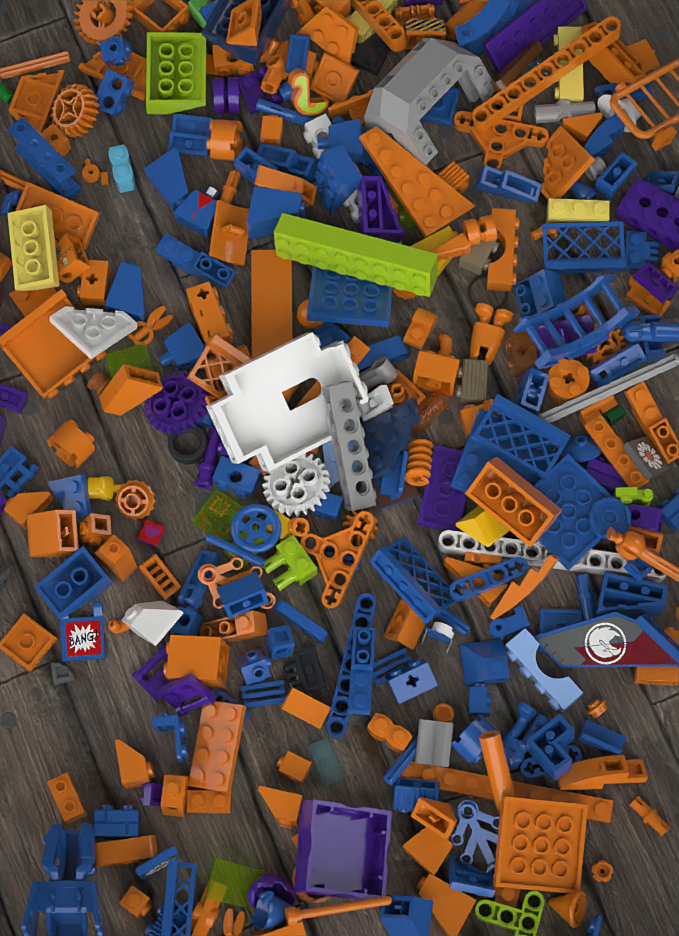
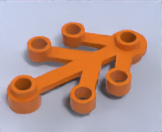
M234 556L230 562L217 567L213 564L202 565L198 570V578L201 583L209 586L213 597L212 603L215 608L220 609L223 608V605L215 604V600L219 598L216 589L217 583L225 585L252 574L254 568L260 570L257 575L261 577L263 573L261 567L252 565L249 570L232 577L222 576L221 574L232 569L239 570L243 567L242 559ZM234 560H240V565L237 567L233 566ZM208 570L212 571V576L205 577V572ZM265 591L266 596H269L270 600L268 601L269 603L261 607L270 609L274 606L276 600L270 591Z

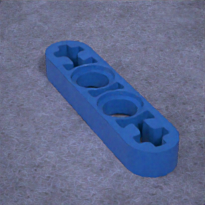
M522 557L509 559L453 582L449 589V595L454 601L466 600L523 577L527 572L528 564ZM515 563L523 565L521 572L513 570L510 572L511 577H508V570L514 568ZM495 570H501L504 573V578L497 581L493 578L492 573ZM475 578L483 579L485 582L484 587L480 589L475 588L472 583ZM465 582H469V588L463 590L462 596H459L458 593H453L456 586L462 589L467 586Z

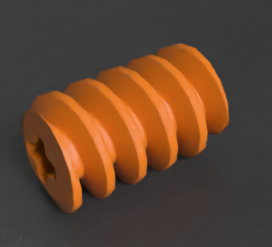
M416 439L407 444L408 456L405 481L408 484L424 486L429 483L428 478L431 476L430 463L432 462L430 456L433 453L431 450L433 443L431 441Z

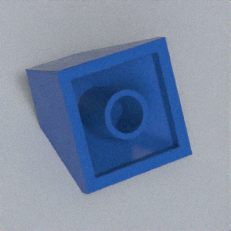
M502 639L460 644L465 687L473 686V684L477 683L495 684L508 682L509 669Z

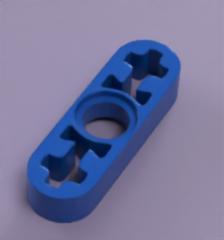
M278 599L272 607L275 612L316 641L323 643L328 636V633L323 628L283 600Z
M569 745L563 748L567 754L568 750L577 754L572 764L581 760L582 754L578 747ZM533 757L525 759L520 766V773L526 779L547 775L545 770L540 772V767L534 769L533 774H530L529 771L525 772L524 769L527 767V763H530L531 766L538 765V762Z

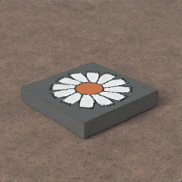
M647 436L629 441L622 446L647 480L663 475L671 469Z

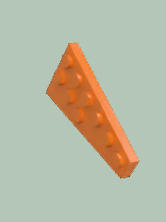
M377 126L359 137L360 142L424 238L429 237L476 207Z

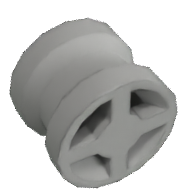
M599 156L594 157L595 161L585 171L586 176L591 181L596 180L598 175L607 169L604 161Z

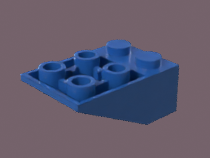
M342 144L321 152L312 184L317 187L316 193L321 197L323 207L328 209L329 213L333 215L359 187L362 176Z

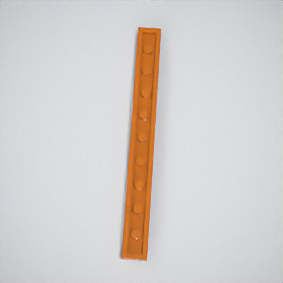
M414 761L400 775L401 778L438 781L439 790L494 801L489 777L486 775L429 764H419ZM512 781L516 797L587 804V819L610 823L613 800Z

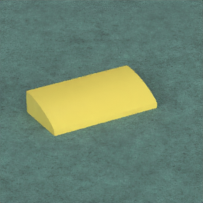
M42 205L8 213L15 290L28 291L59 287L52 210L48 206Z

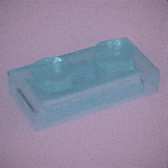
M328 738L308 746L325 787L345 779Z

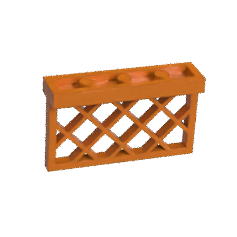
M215 334L207 341L203 352L187 378L216 398L221 399L225 397L223 394H226V396L228 394L226 390L219 392L214 388L213 381L221 379L220 377L212 378L209 367L219 366L220 374L225 373L224 364H230L234 369L252 359ZM209 351L216 355V363L208 364L206 355ZM205 368L208 379L201 380L195 376V373L198 369Z

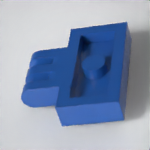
M626 230L625 271L637 272L645 263H659L658 257L651 256H659V250L656 249L660 247V243L646 241V232Z

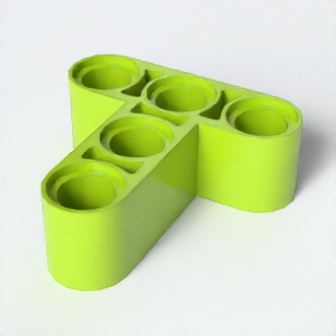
M538 891L529 892L523 899L521 909L490 900H481L475 906L474 914L482 922L515 931L514 936H536L544 907V897ZM530 896H535L539 899L538 907L532 908L529 906L528 898ZM481 905L489 906L491 910L489 916L483 917L480 915L479 907ZM503 911H508L512 915L510 923H504L501 920L500 914ZM523 918L532 919L534 923L532 929L527 930L522 926Z

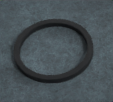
M487 274L475 277L469 284L468 299L475 308L476 303L471 297V288L477 280L487 277ZM505 291V298L503 302L499 306L495 307L494 311L502 308L505 305L508 299V291Z

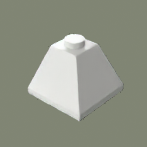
M164 601L138 603L126 611L122 621L139 637L156 646L182 616L183 612Z

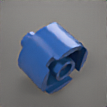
M481 714L475 717L476 719L463 729L454 739L455 741L451 742V746L468 763L472 762L474 764L483 757L478 738L479 735L488 731H498Z

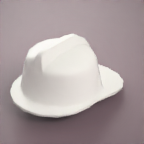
M605 94L598 99L597 104L600 112L609 119L615 112L610 106L612 95ZM627 98L619 99V106L636 125V120L640 118L641 114ZM625 125L623 131L631 132Z

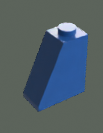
M174 147L144 168L145 178L174 212L189 196L178 149Z
M121 262L105 302L106 311L110 313H115V310L124 311L134 321L146 322L141 268L133 262Z

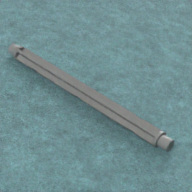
M679 353L672 354L654 364L614 380L605 386L603 385L558 407L539 414L538 417L551 423L659 373L665 372L679 365Z

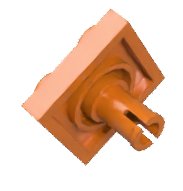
M398 369V375L392 382L380 384L387 385L394 403L393 407L411 398L417 400L418 406L426 400V396Z

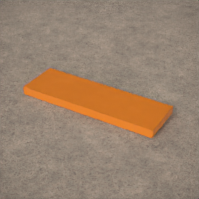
M251 250L252 359L293 340L292 260L276 256V250Z

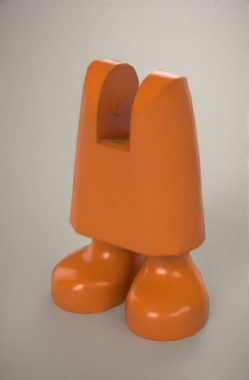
M478 303L476 304L475 311L480 318V322L474 323L470 359L477 360L480 347L486 348L488 351L485 354V360L488 361L490 366L505 335V330L502 329V326L513 319V313L506 309H497L493 325H490L489 322L494 308L488 304Z

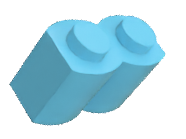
M124 144L110 147L109 159L118 191L123 193L134 190L135 179L127 148Z

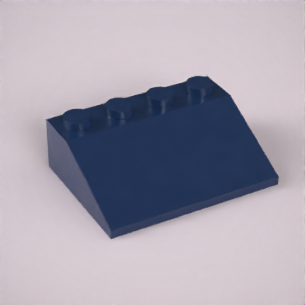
M219 0L201 34L239 60L257 66L290 6L289 0H261L262 17L257 46L226 43L231 10L247 0Z

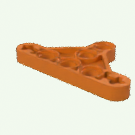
M459 111L454 116V127L459 131L470 133L485 154L484 166L487 165V162L494 160L498 163V166L494 169L499 171L503 159L526 146L542 148L547 145L549 139L548 131L542 127L501 119L487 130L479 131L474 125L473 127L470 126L472 112ZM481 116L477 120L484 121L486 117ZM461 118L465 119L464 124H460ZM502 125L506 128V132L498 133L495 128ZM523 130L526 135L524 137H517L515 131ZM529 132H532L531 139H528ZM538 134L542 135L541 141L537 140ZM499 143L502 145V149L495 151L491 145Z
M363 511L358 513L352 527L328 537L322 538L316 534L309 533L301 539L300 544L302 548L316 556L324 577L326 588L322 595V603L327 608H337L343 601L376 523L375 516L370 512ZM368 515V520L371 522L363 528V530L367 531L365 535L363 532L356 531V528H362L363 522L360 520ZM356 534H359L363 539L362 544L358 547L354 546L351 541L352 537ZM309 537H313L316 540V546L313 549L306 547L305 542ZM329 545L335 549V554L331 558H328L324 553L325 548ZM347 554H351L354 557V563L351 566H346L343 562V558ZM339 573L344 574L346 577V582L341 586L335 582V577ZM331 586L342 589L341 593L339 591L335 593L334 598L337 599V602H332L330 605V600L327 599V596L334 593V589H331Z

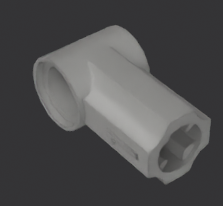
M385 356L378 358L370 368L359 373L360 380L365 383L367 390L380 383L388 384L398 375L397 370Z

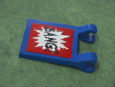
M101 601L93 602V617L69 618V615L60 620L62 662L106 658L103 603Z

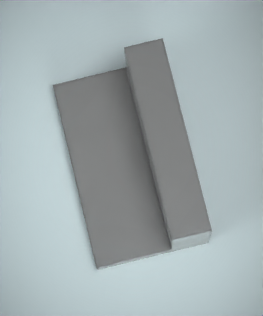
M420 719L415 763L449 767L453 723Z

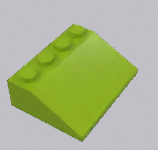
M147 32V114H170L206 106V37L201 33Z

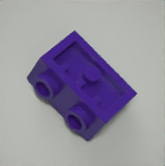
M650 262L640 268L632 277L662 304L667 300L671 301L679 290V287Z

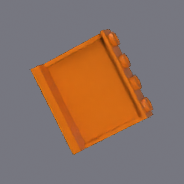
M62 289L0 336V347L44 400L47 397L52 399L60 392L58 389L62 385H70L75 380L74 376L79 372L85 373L91 368L90 363L95 359L100 361L108 354L106 352L107 348L90 359L50 322V316L65 306L74 307Z

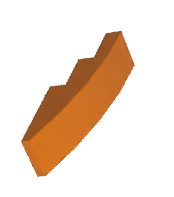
M552 553L548 556L540 570L532 567L522 583L517 580L512 581L490 618L493 620L498 618L532 593L547 577L560 557Z

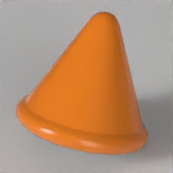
M579 890L571 894L551 898L548 904L572 928H577L584 919L587 898L584 891Z

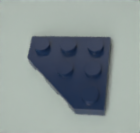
M414 398L362 423L365 432V445L369 453V466L375 479L394 470L397 464L395 460L400 451H404L411 438L409 434L413 426H417L420 420L418 403Z

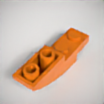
M644 381L625 390L624 393L632 406L631 411L665 462L669 464L679 458V441L666 417H663Z
M613 755L573 763L571 769L557 780L560 790L602 789L604 784L644 783L647 781L648 775L643 759L626 760L625 755Z

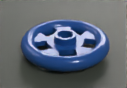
M251 504L243 507L235 514L231 523V535L238 547L250 553H261L269 550L277 543L281 534V522L274 510L262 504ZM258 513L267 515L264 521L256 517ZM246 515L252 518L246 524L241 521ZM253 525H259V530L254 531L252 529ZM267 525L273 526L272 534H266ZM246 530L249 537L243 540L240 532ZM263 538L264 543L254 545L253 539Z

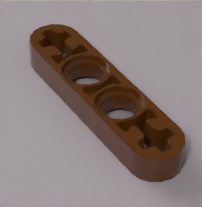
M534 40L527 44L490 82L495 92L506 88L543 50L539 40Z

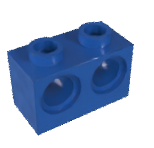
M107 69L96 94V97H98L97 102L100 105L98 108L111 115L119 116L125 109L127 96L131 95L134 89L133 83L135 80L115 70ZM118 80L122 81V86L120 89L116 88V83ZM112 97L114 104L112 107H109L108 100Z

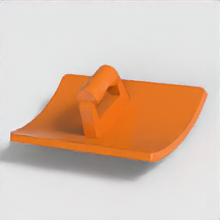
M217 200L209 256L226 263L240 266L245 265L248 245L247 218L249 209Z

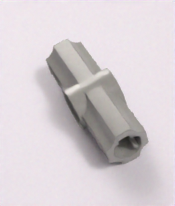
M563 99L555 104L534 106L536 123L557 122V124L561 125L563 118L595 113L594 101L572 103L571 100Z

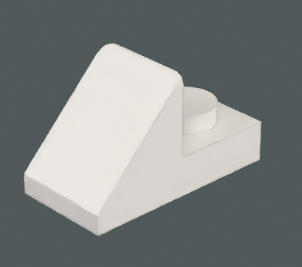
M380 385L368 394V402L358 406L363 421H367L393 408L392 405L394 403L387 385Z

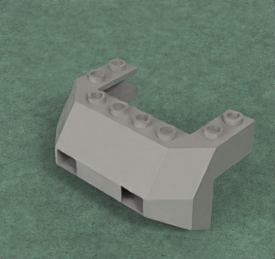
M423 38L374 88L364 115L366 132L377 126L384 133H392L400 146L426 165L438 151L419 120L457 80L470 102H476L479 97H481L483 102L487 101L495 93L490 84L492 79L480 57L451 41Z

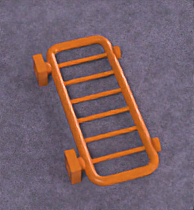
M679 57L629 85L621 82L616 86V92L610 98L612 110L633 135L640 139L655 137L651 145L655 151L672 142L677 133L672 125L679 122V113L670 117L644 85L656 80L679 108V101L658 78L670 72L679 82V76L673 70L679 66ZM641 88L667 120L655 126L629 94ZM626 96L652 128L647 131L640 130L619 106L618 100Z

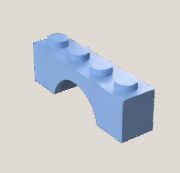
M524 628L505 645L506 655L511 662H517L520 666V672L526 678L530 677L533 680L535 689L541 695L544 693L550 699L548 701L550 706L555 711L559 710L563 713L582 696L583 692L569 676L555 679L541 672L536 663V651L539 643Z

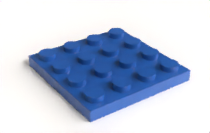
M313 266L307 321L389 327L393 287L378 285L375 282L360 280L353 276L341 275L331 270H322Z
M479 409L449 487L466 493L487 462L495 457H498L534 486L541 477L472 439L473 434L487 411ZM491 414L492 423L502 422L501 417ZM517 424L508 425L511 434L521 432ZM504 426L494 428L497 437L507 435ZM490 429L481 430L479 434L485 439L493 438ZM526 435L529 444L539 442L536 435ZM522 436L512 438L515 447L525 445ZM508 439L498 441L501 448H511ZM552 444L545 445L548 455L552 453L554 448ZM541 446L531 448L533 458L544 456ZM527 449L516 451L520 459H530ZM536 461V467L545 472L547 467L546 461Z
M567 454L551 469L546 480L541 478L534 487L562 509V512L537 541L550 554L553 553L560 557L558 561L569 571L603 539L597 536L589 526L588 514L591 507L599 499L613 496Z

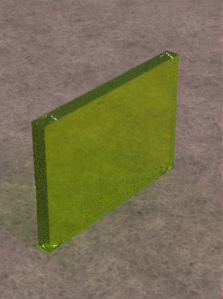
M219 858L214 859L205 898L255 911L247 901V891L254 880L267 872L223 861Z

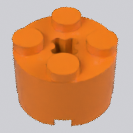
M211 119V137L207 138L206 143L207 149H210V158L234 161L242 151L243 138H240L239 132H243L241 121Z
M563 358L558 360L559 364L552 366L549 371L546 389L550 398L559 405L585 394L589 385L588 368L574 359L567 360Z
M72 419L64 422L47 440L50 448L52 446L56 448L55 454L70 467L75 465L76 469L95 451V446L93 445L95 439L88 432L83 433L79 429L78 424Z

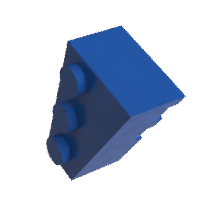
M605 572L600 584L595 618L612 612H618L630 618H637L645 613L649 617L660 616L666 603L668 586L644 580L638 582L635 578Z

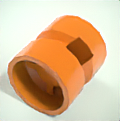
M491 214L479 217L478 221L475 218L463 221L464 235L471 246L480 244L481 240L484 242L497 240L496 226Z

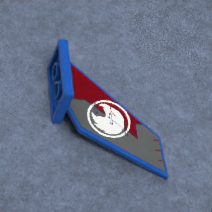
M612 612L533 636L539 645L561 667H679V645L646 613L640 615L635 620L618 612Z

